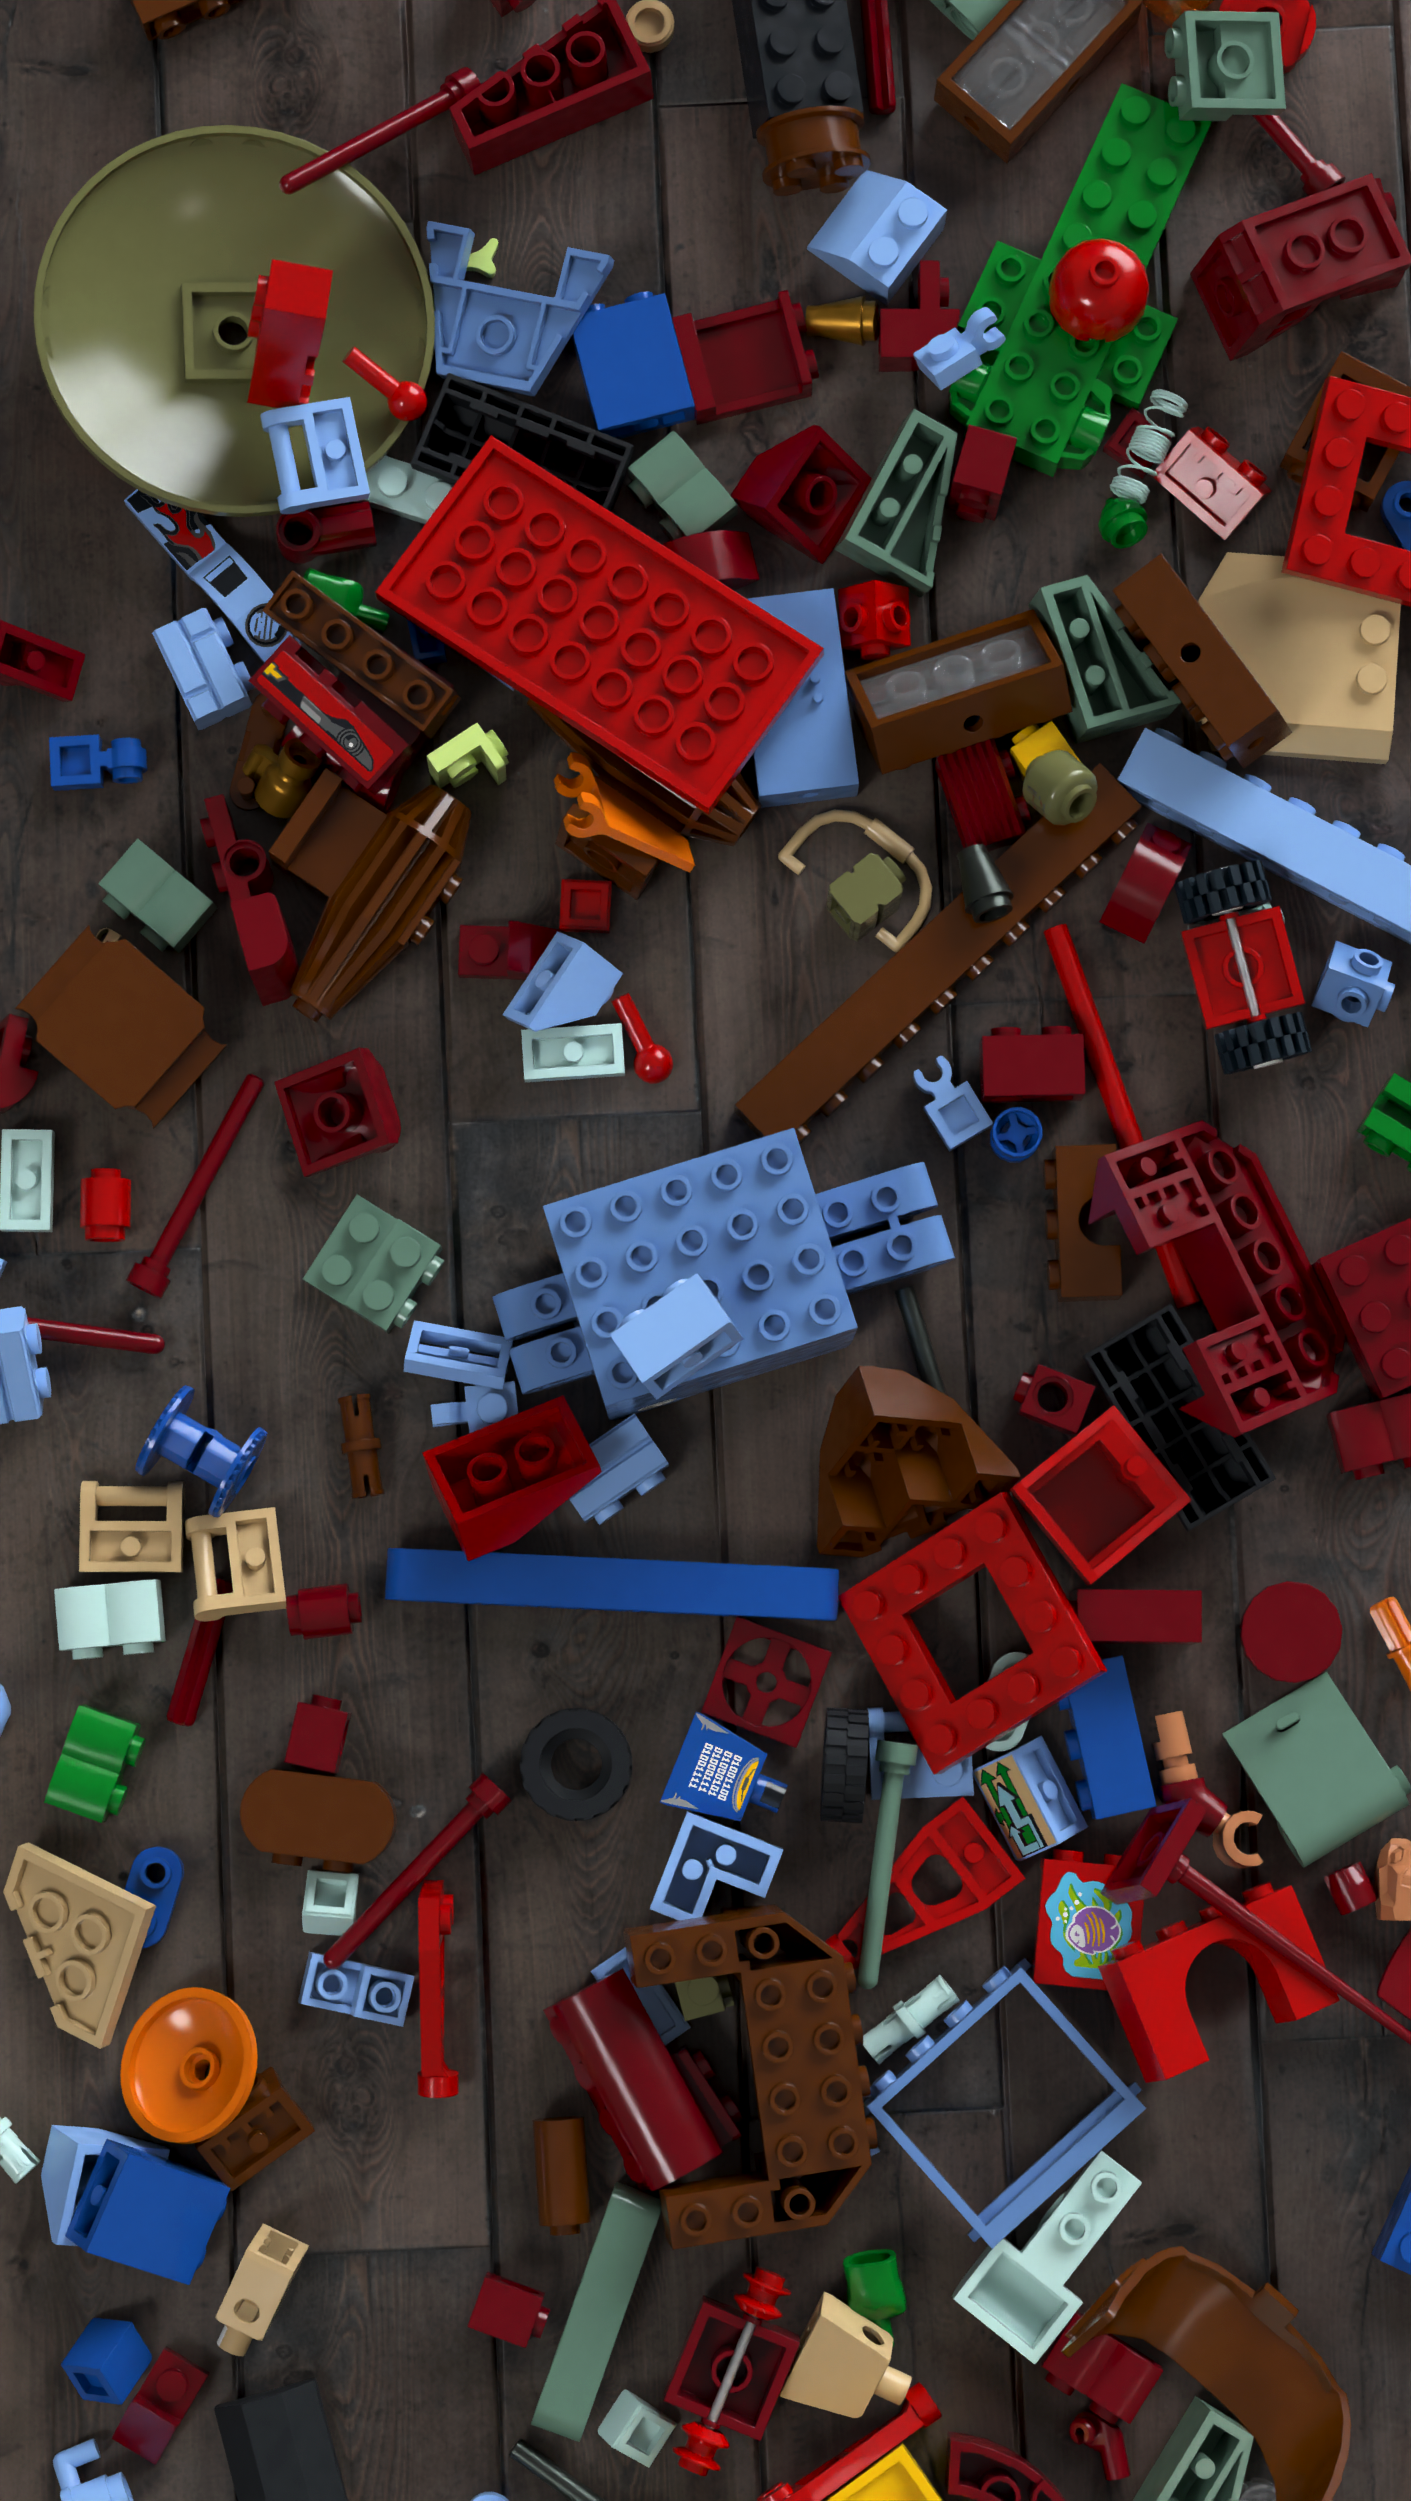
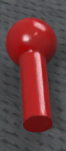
M355 346L349 350L342 362L387 397L388 408L394 417L402 421H413L424 413L427 406V397L420 385L412 381L399 382Z
M627 992L616 997L611 1002L636 1051L633 1061L636 1075L642 1081L649 1084L665 1081L673 1069V1058L670 1052L665 1047L654 1044L630 993Z

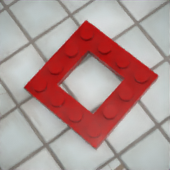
M1329 376L1324 381L1281 573L1411 607V551L1345 533L1365 442L1411 454V397Z
M1000 1492L838 1596L934 1775L944 1773L1107 1672L1104 1663L1008 1492ZM984 1567H987L1033 1653L956 1700L910 1614Z

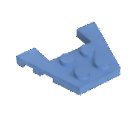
M428 221L426 227L427 240L430 242L431 249L429 273L430 282L433 284L435 307L434 345L436 374L446 379L447 374L451 373L484 387L535 397L611 272L615 260L610 255L567 247L555 297L464 281L475 233L469 228Z

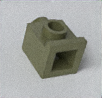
M727 1974L675 1982L685 2021L725 2011L726 2007L735 2005Z

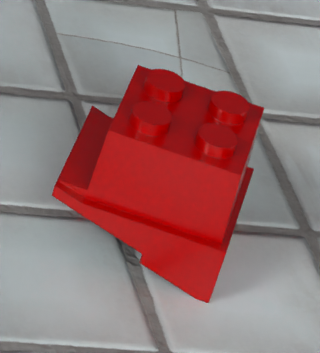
M1114 1405L1009 1490L1087 1586L1099 1579L1192 1501Z

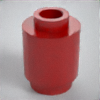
M91 1169V1177L81 1179L80 1228L85 1229V1241H125L126 1229L131 1228V1180L121 1178L120 1169Z

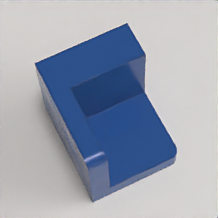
M93 2318L64 2358L61 2366L82 2400L122 2405L150 2364L152 2354L132 2322Z

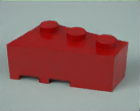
M272 259L269 276L258 275L247 336L257 338L247 403L273 408L309 403L311 386L313 385L315 375V359L319 355L326 321L333 270Z

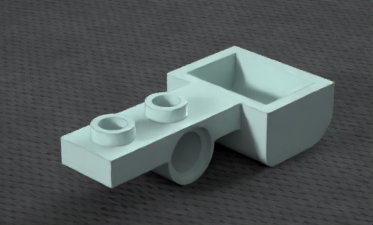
M1100 2150L1086 2165L1069 2189L1062 2193L1052 2204L1040 2221L1038 2229L1020 2251L1005 2238L993 2249L988 2245L956 2287L952 2295L953 2299L1033 2364H1036L1083 2303L1077 2295L1064 2286L1065 2282L1142 2182Z

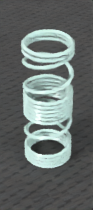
M1163 389L1152 391L1150 400L1155 406H1149L1144 409V416L1151 425L1137 426L1132 440H1130L1129 447L1126 449V454L1133 464L1118 467L1117 473L1119 476L1113 477L1112 484H1110L1111 491L1118 497L1136 500L1139 504L1146 502L1148 493H1150L1149 488L1140 481L1122 476L1120 473L1121 469L1136 468L1152 476H1158V474L1154 470L1137 463L1130 456L1129 451L1131 450L1137 456L1149 462L1160 464L1164 462L1171 442L1164 435L1150 429L1159 430L1170 437H1175L1174 432L1159 427L1147 416V411L1149 409H1160L1168 414L1182 418L1184 417L1183 413L1187 412L1188 403L1183 398ZM1163 399L1169 400L1177 405L1171 404Z

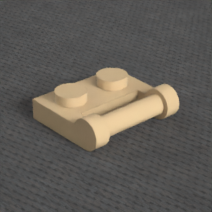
M82 1481L80 1490L79 1572L183 1573L185 1482L168 1481L167 1486H99L98 1481ZM99 1506H167L166 1521H98Z
M275 1507L223 1513L218 1518L211 1515L195 1516L185 1521L186 1539L192 1543L197 1599L193 1602L196 1620L204 1622L215 1621L227 1615L287 1609ZM227 1535L233 1593L218 1594L212 1547V1538L215 1536Z

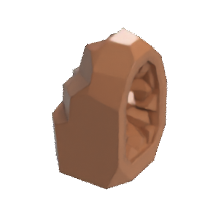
M1391 1838L1380 1851L1375 1869V1893L1378 1897L1375 1901L1378 1920L1411 1921V1841L1408 1839Z

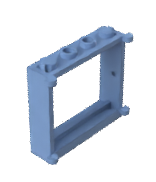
M1025 1958L1019 1961L1010 1971L1004 1965L990 1976L982 1985L987 1993L973 2006L967 2000L957 2006L943 2020L949 2027L934 2041L929 2035H926L905 2054L910 2063L896 2075L890 2069L882 2074L870 2086L871 2097L863 2103L865 2116L872 2112L973 2227L967 2233L970 2239L976 2242L982 2237L992 2249L1146 2109L1136 2097L1142 2089L1136 2082L1131 2083L1128 2087L1122 2082L1027 1975L1026 1971L1032 1965ZM1020 1983L1113 2087L1114 2091L977 2215L883 2109V2106Z

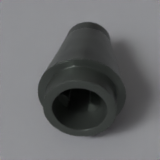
M976 844L961 850L957 857L966 913L972 914L976 923H989L1008 915L1013 909L1011 900L1014 895L988 853L984 844Z

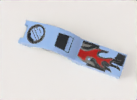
M138 489L124 500L130 511L185 574L200 586L228 617L263 663L266 662L289 635L292 638L294 637L262 611L274 595L273 592L249 564L225 542L201 513L164 503ZM294 637V639L301 645L302 642L298 640L296 637Z

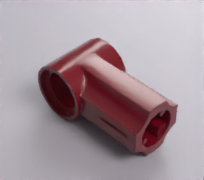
M369 501L313 511L305 510L296 514H283L276 525L277 543L280 553L286 560L295 564L310 562L316 556L377 546ZM295 527L307 528L313 534L311 540L303 545L290 543L286 539V535Z

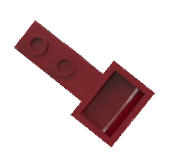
M224 794L206 798L204 801L209 817L200 819L207 847L217 846L220 862L213 863L212 869L219 892L229 891L230 904L249 974L263 1006L286 1000L292 996L289 991L300 968L291 935L277 898L272 893H267L273 884V872L262 846L253 840H238ZM255 863L259 865L258 869L249 876L236 875L237 870L244 864Z

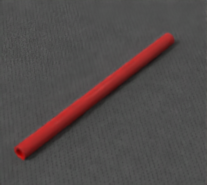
M1061 924L1049 928L1043 933L1079 1034H1084V1049L1120 1150L1143 1142L1144 1139L1067 924ZM1174 1241L1155 1248L1176 1308L1181 1309L1200 1302L1197 1288Z

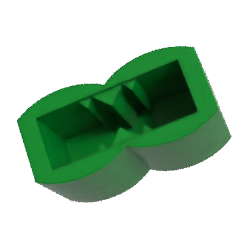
M84 1704L79 1705L67 1734L62 1754L49 1784L44 1803L100 1823L106 1822L110 1813L118 1816L128 1792V1787L121 1784L127 1765L136 1767L145 1745L146 1738L138 1736L141 1724Z

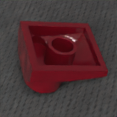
M356 1048L274 1082L304 1177H310L372 1153L387 1152L398 1144L401 1134V1122L384 1069L375 1059L369 1048Z

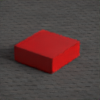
M562 879L559 930L563 932L610 934L612 881Z

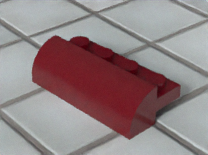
M623 1968L543 2010L550 2022L549 2025L553 2037L562 2044L574 2067V2074L578 2083L587 2091L597 2109L602 2128L612 2137L624 2160V2168L627 2174L636 2182L641 2191L659 2189L723 2153Z

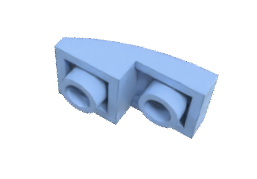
M309 1951L298 1998L300 2004L403 2027L415 1976L351 1960H346L341 1967L333 1970L325 1966L323 1962L324 1954Z

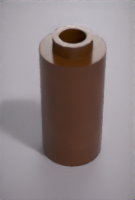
M561 2116L533 2120L539 2225L549 2226L550 2235L553 2236L581 2233L580 2224L591 2222L584 2117Z

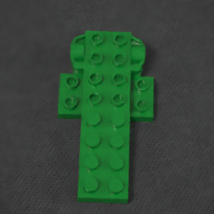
M1121 83L1042 259L997 240L957 330L962 334L966 329L970 316L975 311L988 307L998 320L989 325L984 333L996 327L1005 336L1006 340L997 349L981 354L980 358L983 364L951 384L949 390V413L965 427L964 439L969 424L1016 437L1017 442L1012 461H1017L1054 477L1057 468L1082 470L1091 462L1101 445L1111 421L1110 404L1112 400L1131 409L1133 407L1138 411L1178 318L1146 305L1144 314L1134 329L1118 340L1105 342L1106 339L1095 340L1089 338V342L1078 340L1061 329L1051 314L1049 285L1053 269L1067 250L1082 241L1098 238L1122 243L1137 254L1147 269L1212 121H1179L1178 107H1172L1168 102Z

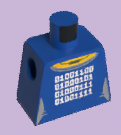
M696 1711L660 1803L741 1821L748 1802L777 1813L788 1784L760 1774L767 1753Z

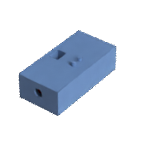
M834 588L748 598L752 603L824 648V655L752 755L757 799L762 805L761 808L857 796L859 779Z

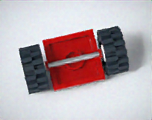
M1262 861L1244 862L1239 865L1235 864L1215 869L1175 883L1174 888L1184 924H1192L1219 917V922L1181 931L1180 933L1205 1029L1210 1030L1244 1020L1249 1024L1214 1035L1224 1075L1281 1063L1283 1060L1312 1052L1302 1012L1269 1019L1266 1017L1267 1014L1305 1004L1280 906L1242 916L1239 915V911L1251 909L1272 901Z

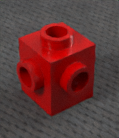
M872 580L838 589L839 632L842 649L861 652V658L864 660H880L891 656V651L911 646L909 587Z

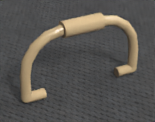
M834 809L813 816L796 831L778 854V859L798 876L805 869L806 865L793 855L807 837L820 826L833 822L853 823L865 829V835L902 864L906 862L915 872L920 886L919 905L913 917L897 937L893 936L883 927L875 936L892 951L898 952L919 930L931 909L933 887L926 866L914 853L915 848L879 819L875 818L872 820L856 811Z

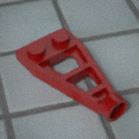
M961 1796L922 1826L893 1862L889 1896L895 1892L902 1894L914 1910L915 1919L893 1934L884 1935L881 1955L987 1909L1026 1879L964 1796ZM932 1855L943 1856L962 1881V1889L956 1897L937 1905L924 1904L912 1889L914 1874L925 1860ZM868 1895L840 1931L824 1941L843 1956L844 1963L851 1962L854 1970L859 1967ZM852 1940L855 1942L858 1949L856 1956H852L842 1941Z
M424 1880L418 1897L421 2071L417 2073L418 2095L427 2098H446L459 2094V2072L449 2069L444 2062V1935H451L452 1925H454V1894H444V1880Z
M918 2382L908 2389L901 2412L790 2486L788 2482L783 2484L781 2481L763 2492L756 2500L821 2501L919 2428L926 2429L942 2418V2415L929 2393Z

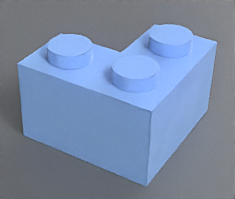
M687 1811L651 1902L650 1909L676 1920L702 1917L716 1880L765 1898L781 1858L783 1848Z

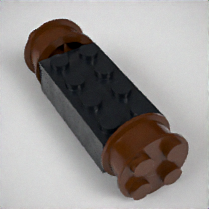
M732 0L753 139L757 138L758 143L766 147L768 166L762 173L764 183L773 188V194L777 196H789L802 190L820 188L822 193L828 194L848 189L849 180L863 174L870 167L871 160L870 155L866 151L861 150L859 131L865 123L862 114L864 111L846 0Z

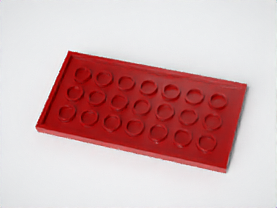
M492 435L375 591L378 601L708 815H710L824 655V648Z

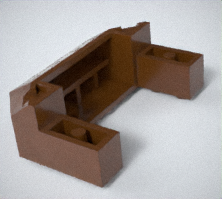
M775 1904L720 1909L721 1914L623 1929L630 1981L636 1988L733 1974L741 1981L764 2152L754 2153L756 2171L667 2185L659 2188L665 2237L673 2250L828 2225L872 2165L870 2149L878 2147L873 2117L865 2118L863 2098L870 2097L871 2091L867 2068L865 2065L858 2066L856 2046L863 2045V2030L859 2014L851 2015L849 1994L856 1993L853 1965L851 1962L844 1963V1958L840 1953Z

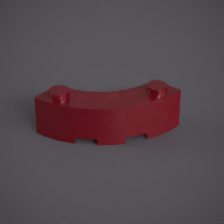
M956 2432L947 2433L945 2487L948 2494L964 2496L977 2501H1066L1056 2486L1038 2468L1017 2453L984 2438Z

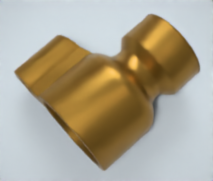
M293 738L285 743L279 756L267 745H255L242 769L247 777L252 778L257 783L254 794L260 807L275 817L291 818L312 788L311 778L315 775L322 759H319L298 738Z

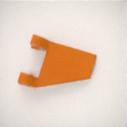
M576 752L569 754L567 758L569 769L580 774L573 779L557 774L554 778L555 788L559 794L565 797H577L579 809L590 813L582 819L575 818L567 813L563 821L565 829L570 835L578 838L606 835L689 873L692 871L695 863L688 839L597 778L589 760L585 756Z

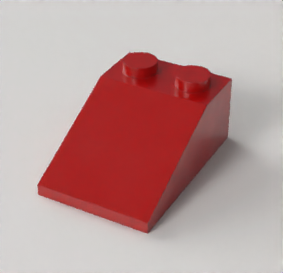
M563 1395L422 1452L433 1491L467 1561L516 1542L602 1472L600 1464Z

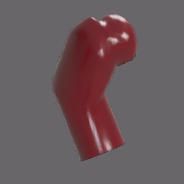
M1094 2412L1078 2414L1069 2427V2434L1074 2443L1078 2445L1084 2444L1100 2453L1105 2480H1118L1129 2477L1131 2473L1123 2433L1120 2427L1107 2422Z

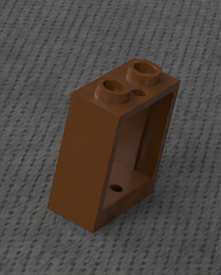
M1343 351L1340 352L1327 378L1334 376L1411 397V387ZM1324 383L1280 464L1281 468L1288 471L1287 476L1299 485L1302 483L1309 452L1303 448L1314 429ZM1390 448L1386 450L1369 483L1357 478L1350 511H1357L1359 508L1366 513L1368 512L1400 451Z

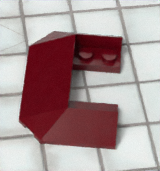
M1201 1120L1099 1158L1088 1225L1117 1214L1136 1255L1174 1241L1218 1331L1182 1348L1205 1395L1179 1408V1410L1236 1438L1337 1393L1339 1375L1334 1373L1336 1354L1343 1351L1345 1332L1256 1153L1241 1144L1233 1148L1216 1137V1128Z

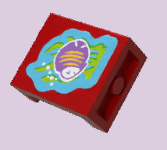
M1053 1849V1859L1041 1858L1040 1868L1042 1872L1034 1960H1031L1032 1966L1030 1969V1978L1035 1983L1107 1990L1098 1966L1114 1959L1111 1950L1131 1941L1141 1940L1144 1899L1116 1905L1100 1893L1122 1855L1104 1854V1864L1083 1862L1084 1852Z

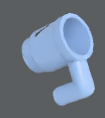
M94 2438L63 2450L54 2456L53 2467L61 2488V2501H134L122 2472L109 2477L104 2474L81 2484L76 2467L101 2458Z

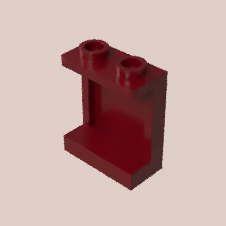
M788 290L778 292L777 299L774 301L693 321L691 313L672 317L695 404V420L697 425L811 397L812 380L819 378L817 362L812 349L804 351L800 333L807 331L800 302L791 303Z

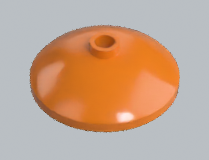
M191 1987L168 1993L154 2002L141 2015L127 2039L122 2055L120 2077L122 2094L128 2111L145 2132L166 2142L193 2144L218 2134L235 2119L245 2105L252 2090L258 2059L255 2034L244 2011L224 1994L206 1988ZM210 2065L209 2074L205 2078L206 2068Z

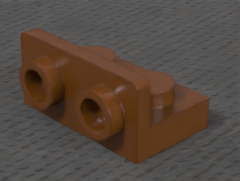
M269 2067L262 2073H256L250 2095L235 2119L218 2134L194 2144L198 2152L223 2183L231 2188L230 2191L232 2192L315 2132V2129L310 2119L284 2088L277 2072L273 2067Z

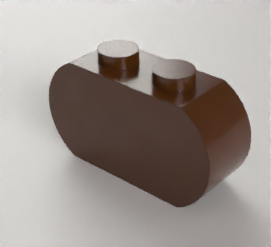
M270 1769L253 1780L245 1791L240 1807V1820L243 1831L251 1844L261 1852L273 1853L271 1863L302 1866L303 1857L323 1859L322 1869L353 1873L354 1863L362 1865L379 1857L388 1848L396 1832L397 1812L391 1796L378 1782Z

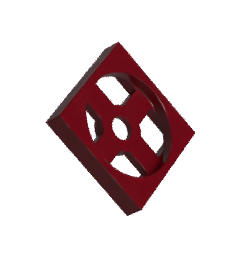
M736 1617L701 1712L797 1748L832 1652ZM765 1638L771 1641L764 1661L754 1667L732 1659L735 1650L751 1640ZM790 1648L799 1651L808 1665L811 1676L808 1687L786 1679L782 1669ZM764 1672L773 1674L777 1681L775 1689L767 1693L760 1691L756 1684L758 1676ZM724 1678L746 1685L751 1695L743 1717L736 1715L726 1702L722 1688ZM780 1698L801 1706L799 1713L784 1724L773 1727L762 1725L770 1702Z

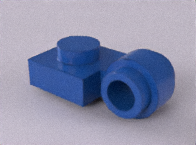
M99 734L49 737L51 787L54 791L104 788L103 771L112 774L113 782L133 784L143 781V773L147 771V750L141 747L140 739L117 738L111 741V748H107V751H102V739Z

